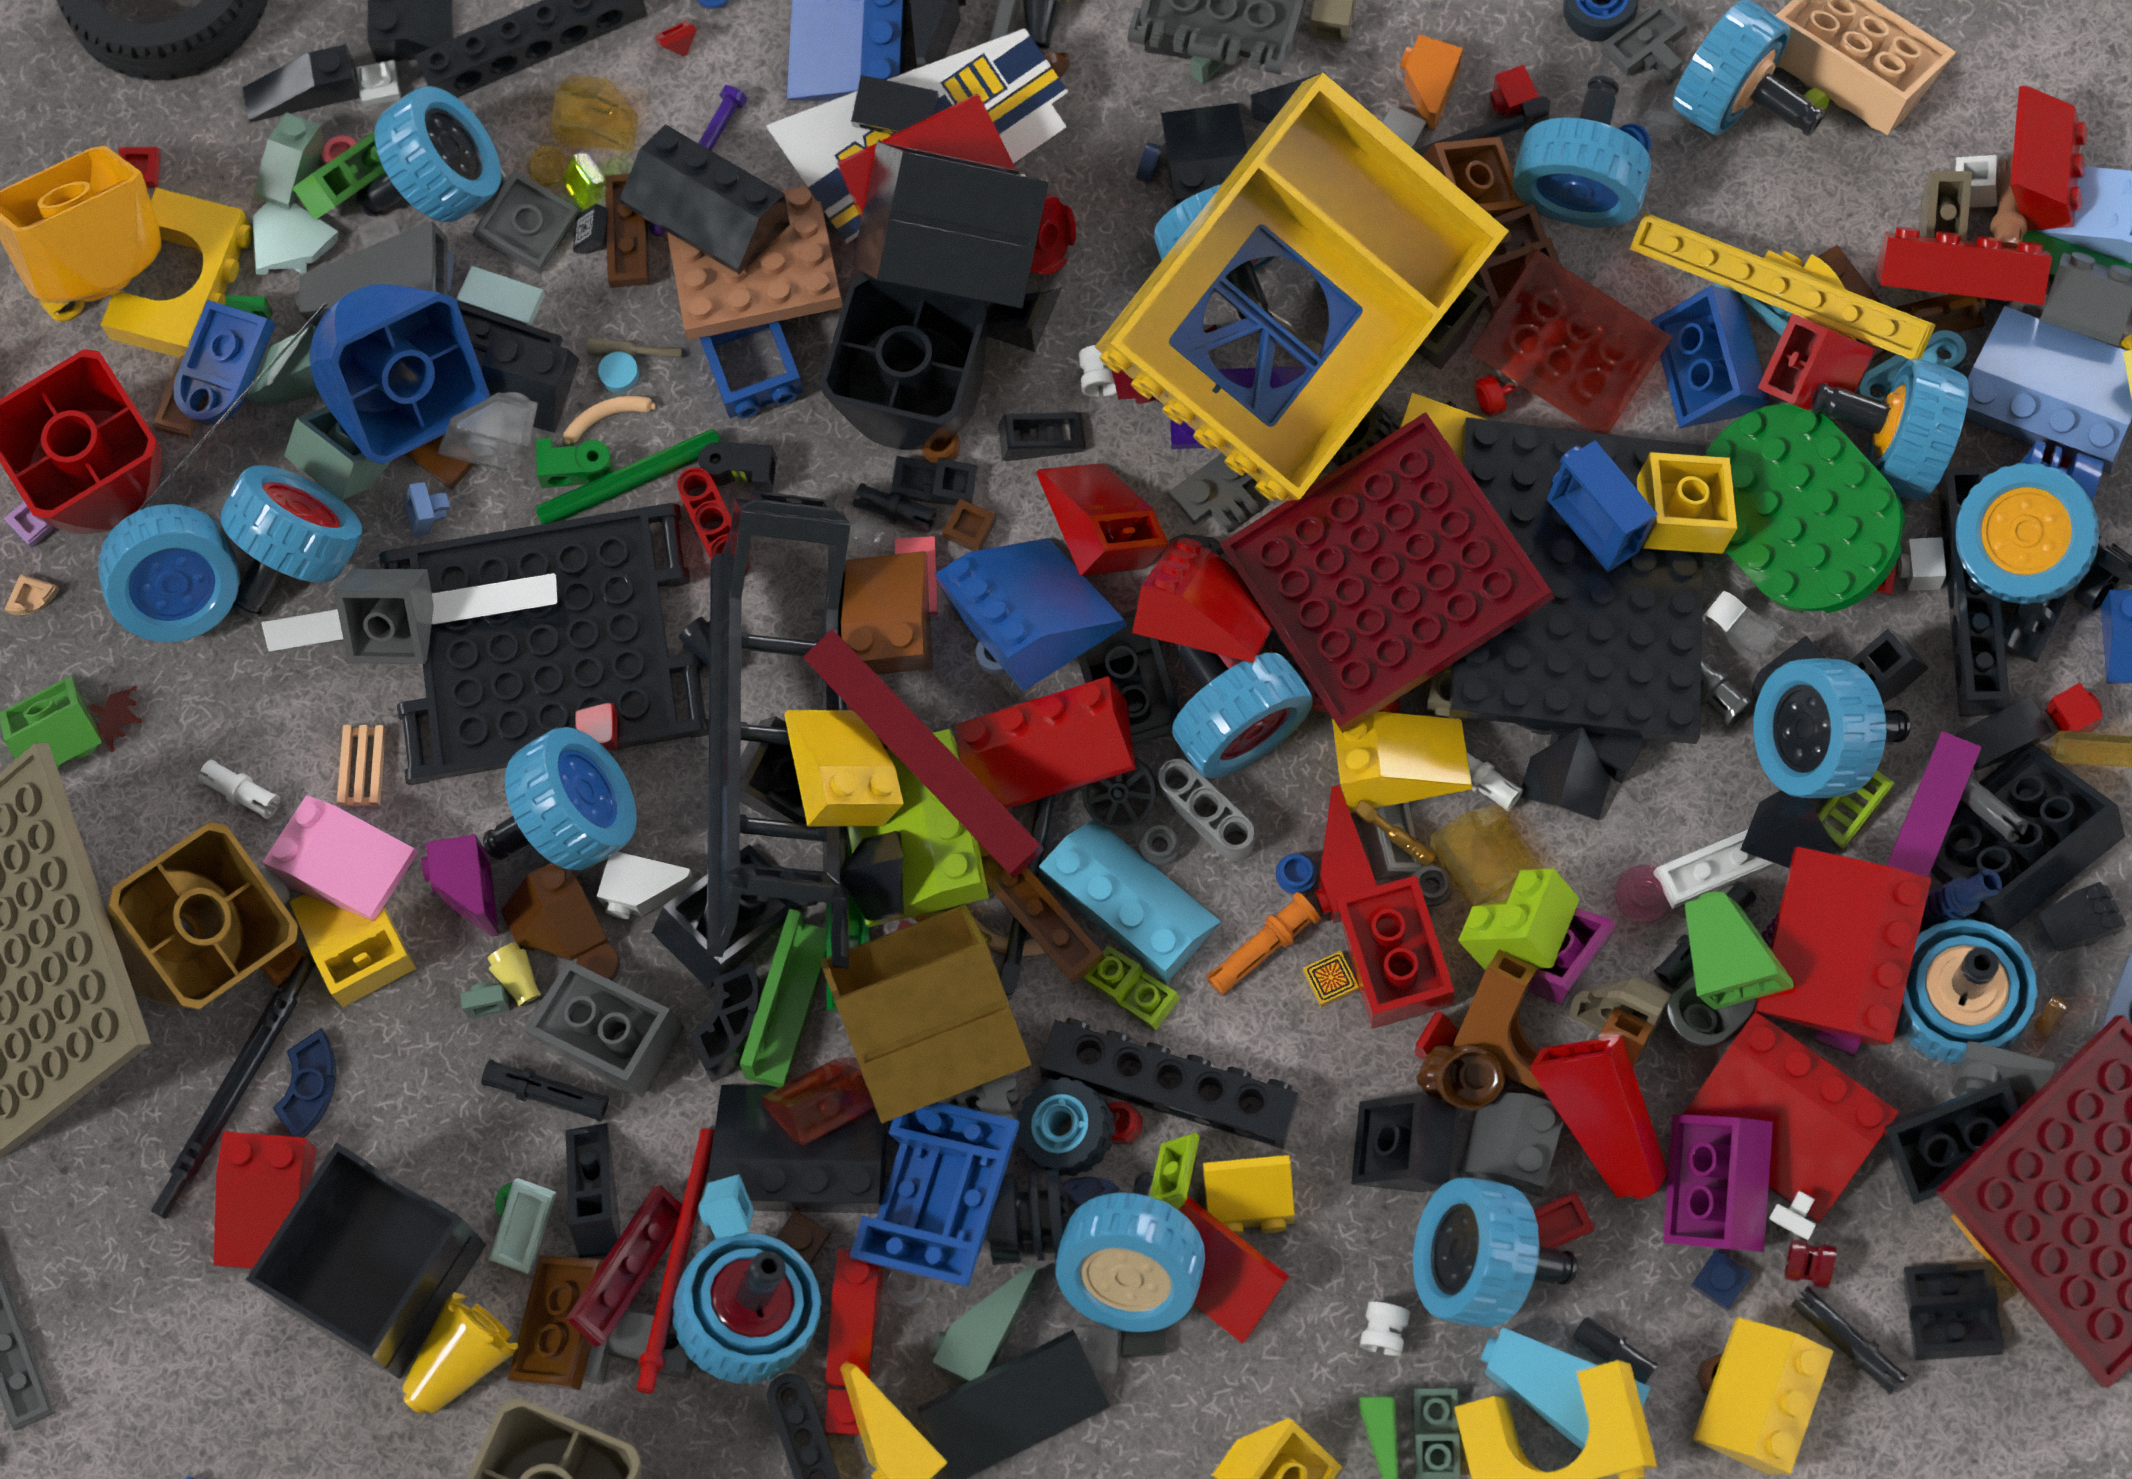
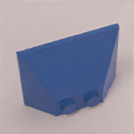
M941 1102L933 1103L893 1119L889 1135L897 1140L900 1146L876 1219L862 1216L849 1257L969 1288L1020 1122L1015 1119Z

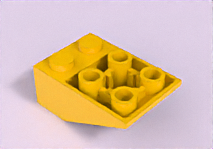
M305 894L289 902L312 957L331 995L342 1008L417 969L385 905L375 921H372Z

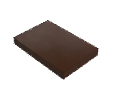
M539 1255L517 1341L519 1347L514 1352L508 1376L509 1381L526 1385L581 1390L592 1344L565 1319L604 1262L603 1260Z

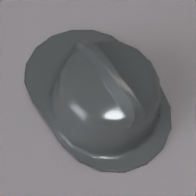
M1691 977L1672 995L1667 1005V1016L1676 1035L1675 1043L1678 1046L1686 1044L1698 1049L1709 1048L1725 1040L1748 1019L1755 1008L1756 999L1714 1010L1697 996L1695 977Z

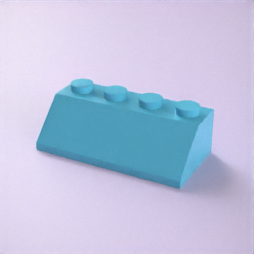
M1095 820L1088 822L1067 835L1039 865L1042 881L1166 984L1221 923L1218 918L1156 867L1147 862L1110 829L1101 826Z

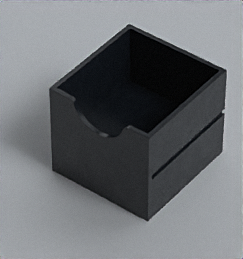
M877 141L852 266L877 280L1022 308L1049 181L1025 177V173L1018 170Z
M335 1143L245 1280L281 1308L400 1380L429 1335L446 1300L454 1292L456 1293L486 1244L462 1217L437 1202L411 1191L375 1168L365 1159Z

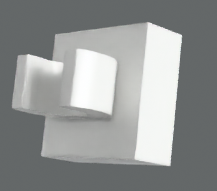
M394 60L356 68L361 102L364 107L401 99L397 67Z
M1798 1191L1789 1210L1776 1204L1769 1220L1808 1240L1816 1224L1805 1219V1216L1815 1199Z

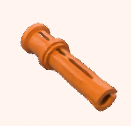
M1294 893L1292 895L1293 901L1275 916L1268 915L1263 922L1264 927L1256 935L1240 946L1219 966L1205 975L1211 986L1216 991H1219L1220 996L1223 997L1236 983L1246 977L1281 946L1286 948L1293 945V938L1311 923L1317 924L1321 921L1315 908L1301 893Z

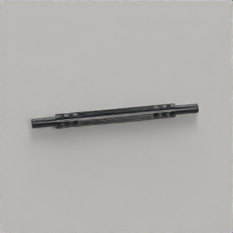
M301 956L282 990L275 991L273 998L265 1008L263 1015L259 1018L257 1025L195 1130L185 1143L176 1162L172 1165L169 1171L172 1175L151 1209V1212L166 1219L185 1185L193 1182L195 1175L203 1165L202 1163L209 1155L212 1146L258 1068L282 1031L284 1024L288 1021L293 1009L298 1004L296 997L316 965L313 961Z

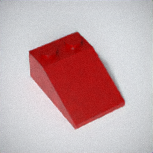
M1417 875L1336 898L1357 983L1372 1029L1453 1006L1455 991Z
M223 1131L216 1170L214 1266L253 1269L312 1179L317 1148L307 1138Z

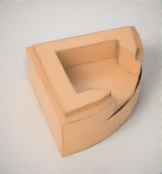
M20 574L4 610L12 615H26L37 612L46 607L55 598L60 589L57 585Z

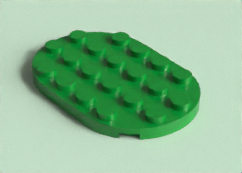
M1793 404L1762 407L1735 420L1709 446L1705 456L1730 458L1737 530L1725 551L1772 602L1796 613L1803 614V611H1825L1826 614L1846 609L1865 599L1889 576L1902 550L1900 541L1902 528L1905 525V515L1901 501L1885 477L1829 418H1826L1821 413L1814 414L1811 410L1808 411Z

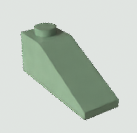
M1029 1265L954 1321L947 1334L941 1331L930 1351V1355L934 1356L932 1361L934 1368L962 1383H966L992 1370L1039 1278L1037 1269Z

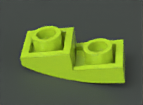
M1108 945L1102 952L1105 959L1083 978L1104 996L1156 1032L1180 1000L1178 993L1144 972L1140 964Z

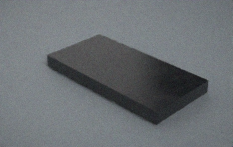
M1072 1329L917 1407V1410L938 1453L947 1461L945 1467L950 1478L967 1479L1110 1406L1080 1341Z

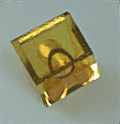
M1498 804L1466 812L1431 834L1429 849L1435 853L1436 859L1449 873L1453 883L1471 908L1472 906L1503 899L1509 895L1520 870L1545 869Z

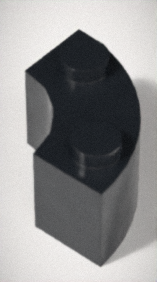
M752 962L713 979L716 991L713 1010L702 1025L690 1032L711 1082L724 1077L740 1064L763 992L759 976Z

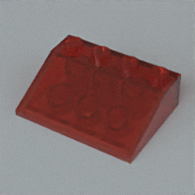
M1532 247L1508 284L1470 353L1594 433L1609 434L1672 337Z

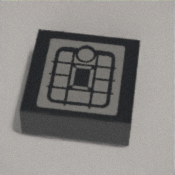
M594 204L577 216L573 252L587 254L605 242L608 217L607 207Z

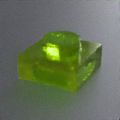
M584 152L573 155L562 182L583 210L597 203L606 180L600 169L595 166L587 153Z

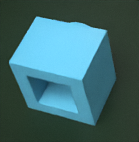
M740 1175L707 1183L703 1199L699 1202L702 1222L706 1227H711L715 1239L749 1232L754 1209Z

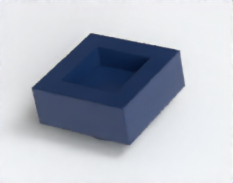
M1715 1249L1691 1287L1728 1311L1752 1273Z

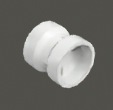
M1095 345L1086 347L1079 352L1080 367L1084 370V375L1081 378L1082 393L1090 397L1099 396L1098 385H1103V396L1114 395L1117 391L1112 371L1099 359L1102 353L1095 348Z
M1369 1302L1366 1312V1318L1369 1321L1368 1328L1362 1332L1359 1346L1372 1352H1376L1377 1346L1384 1347V1354L1401 1356L1404 1344L1401 1333L1402 1329L1408 1325L1410 1311L1388 1303Z

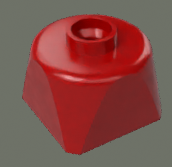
M83 349L0 399V463L30 512L38 520L71 533H100L113 529L127 516L137 512L155 492L162 472L161 445L99 351Z

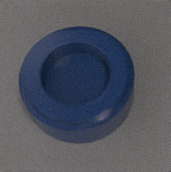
M1147 142L1137 171V180L1146 183L1152 182L1162 153L1160 145Z

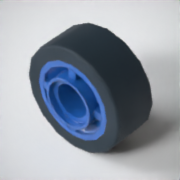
M1564 0L1563 16L1568 27L1579 37L1592 42H1604L1635 19L1638 7V0H1602L1608 3L1606 5L1595 4L1594 1L1597 0Z

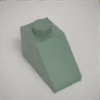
M289 113L283 116L267 140L254 189L255 198L286 209L291 208L298 198L292 187L313 174L322 162L321 153L324 148L320 124Z

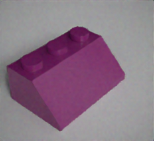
M1672 1115L1663 1243L1764 1252L1773 1122L1734 1117Z

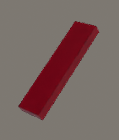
M662 1185L651 1189L565 1319L594 1347L605 1344L674 1238L682 1204Z

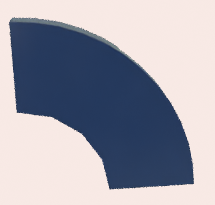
M320 1028L286 1051L292 1065L291 1083L285 1096L273 1107V1110L291 1137L305 1138L320 1122L333 1096L336 1082V1061L332 1045L323 1028Z

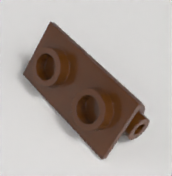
M1946 294L1896 307L1899 311L1935 324L1932 334L1942 330L1958 333L1985 326L1981 310L1985 309L1986 304L1985 299L1981 297Z

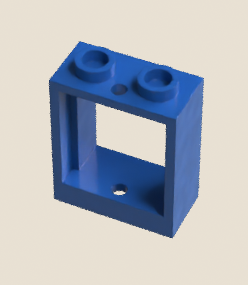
M779 321L699 338L729 419L736 416L740 419L752 417L763 406L772 403L776 405L788 404L797 398V394L804 392L800 376ZM770 328L786 373L731 392L714 348Z
M1596 440L1583 448L1579 445L1571 448L1560 460L1562 464L1558 473L1552 478L1553 485L1547 500L1604 569L1609 572L1640 552L1658 514Z

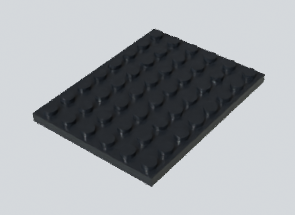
M1466 417L1463 424L1461 463L1549 586L1555 599L1452 664L1449 716L1566 730H1577L1583 726L1585 732L1697 744L1700 738L1703 552L1645 549L1642 545L1639 553L1607 572L1549 503L1547 497L1553 485L1552 478L1561 467V458L1571 448L1578 445L1583 448L1596 440L1636 489L1637 476L1650 452L1705 456V446Z

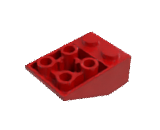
M1103 463L1037 470L1038 479L1080 576L1145 569L1169 545L1154 509Z

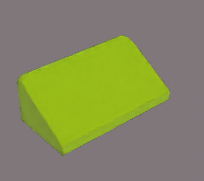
M1197 1132L1161 1143L1149 1197L1165 1202L1177 1210L1186 1201L1200 1138Z

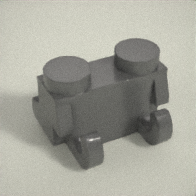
M1009 1074L961 1092L957 1097V1105L967 1109L978 1106L981 1112L1014 1119L1011 1107L1019 1102L1015 1078Z

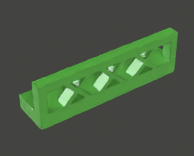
M792 909L788 911L740 1061L745 1079L782 1089L786 1088L823 968L820 960L826 958V928L804 923L802 912Z

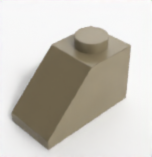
M1930 171L1921 197L1920 236L1936 238L1937 232H1951L1960 234V241H1966L1972 183L1971 171Z

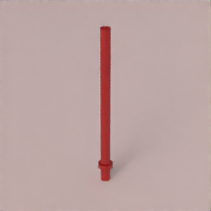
M702 1128L700 1130L646 1351L640 1354L638 1361L641 1371L636 1390L644 1394H652L654 1392L658 1372L662 1371L665 1365V1359L662 1355L673 1314V1301L683 1274L711 1159L714 1130L709 1128Z

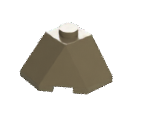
M1631 976L1577 991L1568 1016L1601 1032L1614 1007L1630 1013L1654 1025L1642 1052L1646 1053L1667 1011L1668 1001L1672 994L1666 992L1662 986L1654 981L1641 980Z

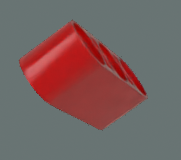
M693 467L681 473L677 481V489L683 506L711 562L714 555L723 551L730 533L732 518L710 474L702 468ZM696 487L706 488L705 492L700 496L688 495ZM712 520L723 522L720 527L714 530L704 528ZM747 558L745 575L748 572L750 566L749 558Z

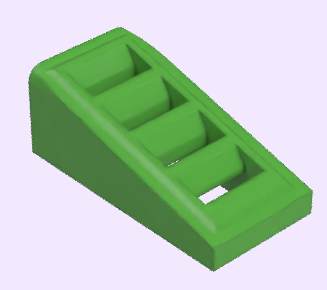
M1393 1397L1359 1398V1410L1381 1478L1398 1479L1395 1399Z

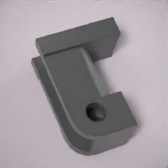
M626 1310L605 1344L598 1347L591 1346L583 1379L586 1382L603 1385L611 1355L639 1361L640 1354L646 1351L654 1316ZM671 1319L662 1355L665 1359L664 1369L658 1373L690 1380L694 1361L687 1356L680 1343L675 1349L668 1350L669 1343L673 1340H678L673 1320Z

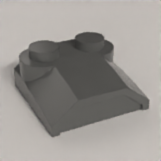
M1968 1041L1960 1061L1956 1064L1952 1093L1959 1097L2007 1078L2017 1104H2025L2051 1079L2055 1062Z

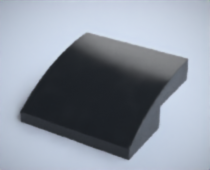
M1991 1261L1904 1267V1286L1915 1361L2003 1354L2004 1342L1997 1313L1999 1299Z

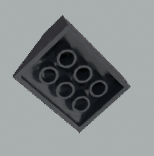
M2035 745L2028 746L2018 751L1979 782L2017 815L2028 821L2025 833L2022 835L2014 828L2013 832L2019 836V839L2015 842H2009L2001 833L1960 800L1931 872L1942 885L1955 878L1969 879L1985 869L1996 872L2002 882V889L1998 892L1999 894L1981 901L1978 909L1970 915L1979 922L1992 924L1994 927L2007 932L2125 837L2118 805Z
M721 1085L710 1159L709 1183L740 1175L754 1211L793 1212L795 1209L798 1212L878 1214L884 1196L888 1121L881 1123L868 1088L786 1086L785 1089L775 1086Z

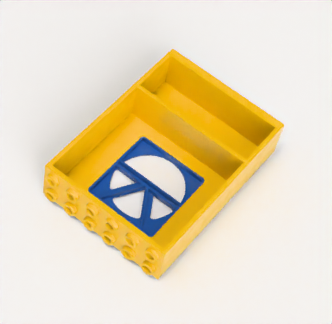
M1321 73L1301 83L1095 345V348L1102 353L1099 359L1103 364L1116 373L1122 370L1133 379L1131 386L1147 399L1154 396L1165 406L1162 411L1166 416L1179 425L1185 422L1196 431L1193 437L1201 445L1211 451L1216 447L1227 456L1224 463L1230 469L1241 476L1247 473L1258 483L1255 488L1267 499L1273 502L1276 498L1280 501L1300 500L1509 231L1325 73ZM1261 257L1286 258L1306 268L1319 282L1328 304V332L1319 355L1314 353L1229 282L1225 276L1237 266ZM1213 292H1217L1247 317L1209 333L1203 331L1206 307ZM1261 330L1253 387L1245 388L1224 377L1212 363L1208 352L1213 348ZM1277 342L1306 367V371L1286 385L1271 388L1270 378Z

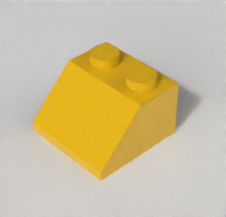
M1290 1155L1203 1163L1207 1211L1237 1235L1244 1234L1243 1228L1261 1227V1232L1263 1233L1281 1232L1287 1229L1286 1224L1294 1223L1295 1214Z

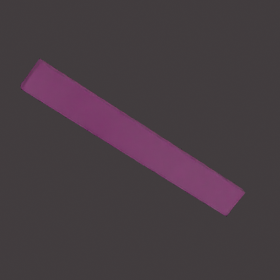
M1941 731L1886 866L1925 877L1929 876L1981 746ZM1818 1030L1814 1041L1853 1057L1856 1055L1861 1043Z

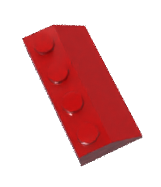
M1896 227L1895 233L1885 232L1875 270V275L1882 286L2044 305L2052 256L2048 251H2042V244L2019 241L2017 248L2001 246V239L1983 236L1977 237V243L1960 241V234L1951 232H1937L1936 238L1920 236L1919 229L1909 227Z
M1109 676L956 724L960 762L1006 809L1136 770L1127 701Z

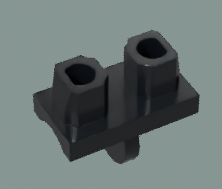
M2063 595L2041 604L2030 603L2029 605H2021L2018 603L2003 635L2005 649L2016 656L2037 663L2068 596Z

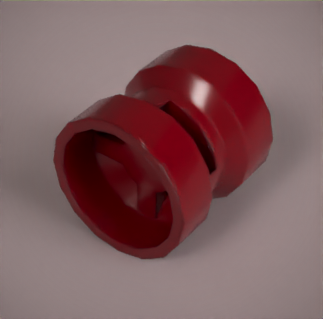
M1793 1237L1788 1251L1787 1262L1789 1264H1786L1784 1280L1799 1282L1802 1279L1809 1280L1816 1287L1828 1289L1835 1265L1836 1247L1826 1244L1815 1247L1809 1245L1806 1240Z

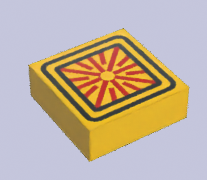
M1341 950L1303 967V973L1321 1008L1359 991V986Z

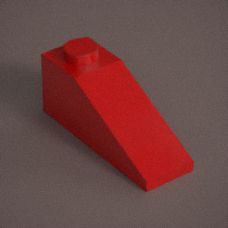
M1340 784L1331 787L1320 871V889L1315 891L1316 900L1322 915L1330 913L1332 922L1335 924L1341 922L1336 904L1337 897L1377 886Z
M838 1249L832 1291L825 1385L846 1387L840 1369L846 1362L857 1366L870 1380L885 1269L883 1266L850 1258L851 1250Z

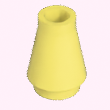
M517 942L505 945L488 956L487 959L491 964L490 972L516 1000L519 1007L541 996L533 976L526 949H520Z

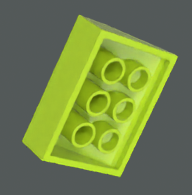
M946 729L933 732L960 761L958 744L951 730ZM889 748L886 749L896 768L903 805L884 826H848L852 853L864 838L893 831L901 832L904 914L875 921L865 919L867 927L988 899L989 894L978 841Z

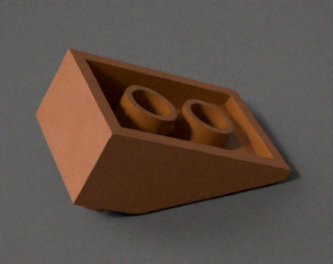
M925 551L846 560L841 619L842 639L876 675L933 669L927 553Z

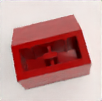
M1792 313L1758 389L1809 411L1812 395L1819 383L1825 382L1830 387H1840L1857 393L1876 349Z

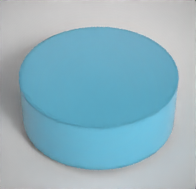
M613 352L601 360L598 367V375L602 385L607 390L614 393H623L636 385L639 378V370L636 361L631 355L624 352Z

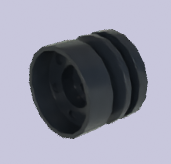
M1047 1170L1048 1190H1040L1038 1172H1030L1027 1192H1019L1017 1180L1013 1173L1004 1174L988 1225L993 1265L1021 1263L1024 1243L1031 1242L1037 1260L1045 1261L1044 1241H1053L1055 1260H1057L1061 1239L1070 1219L1068 1195L1061 1182L1059 1170Z

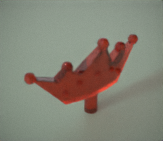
M136 686L109 695L105 708L95 704L91 706L90 711L102 715L98 730L110 746V752L115 751L113 737H124L126 735L124 731H121L120 726L142 722L141 718H137L126 708L130 705H136L135 700L128 698L130 693L137 689Z

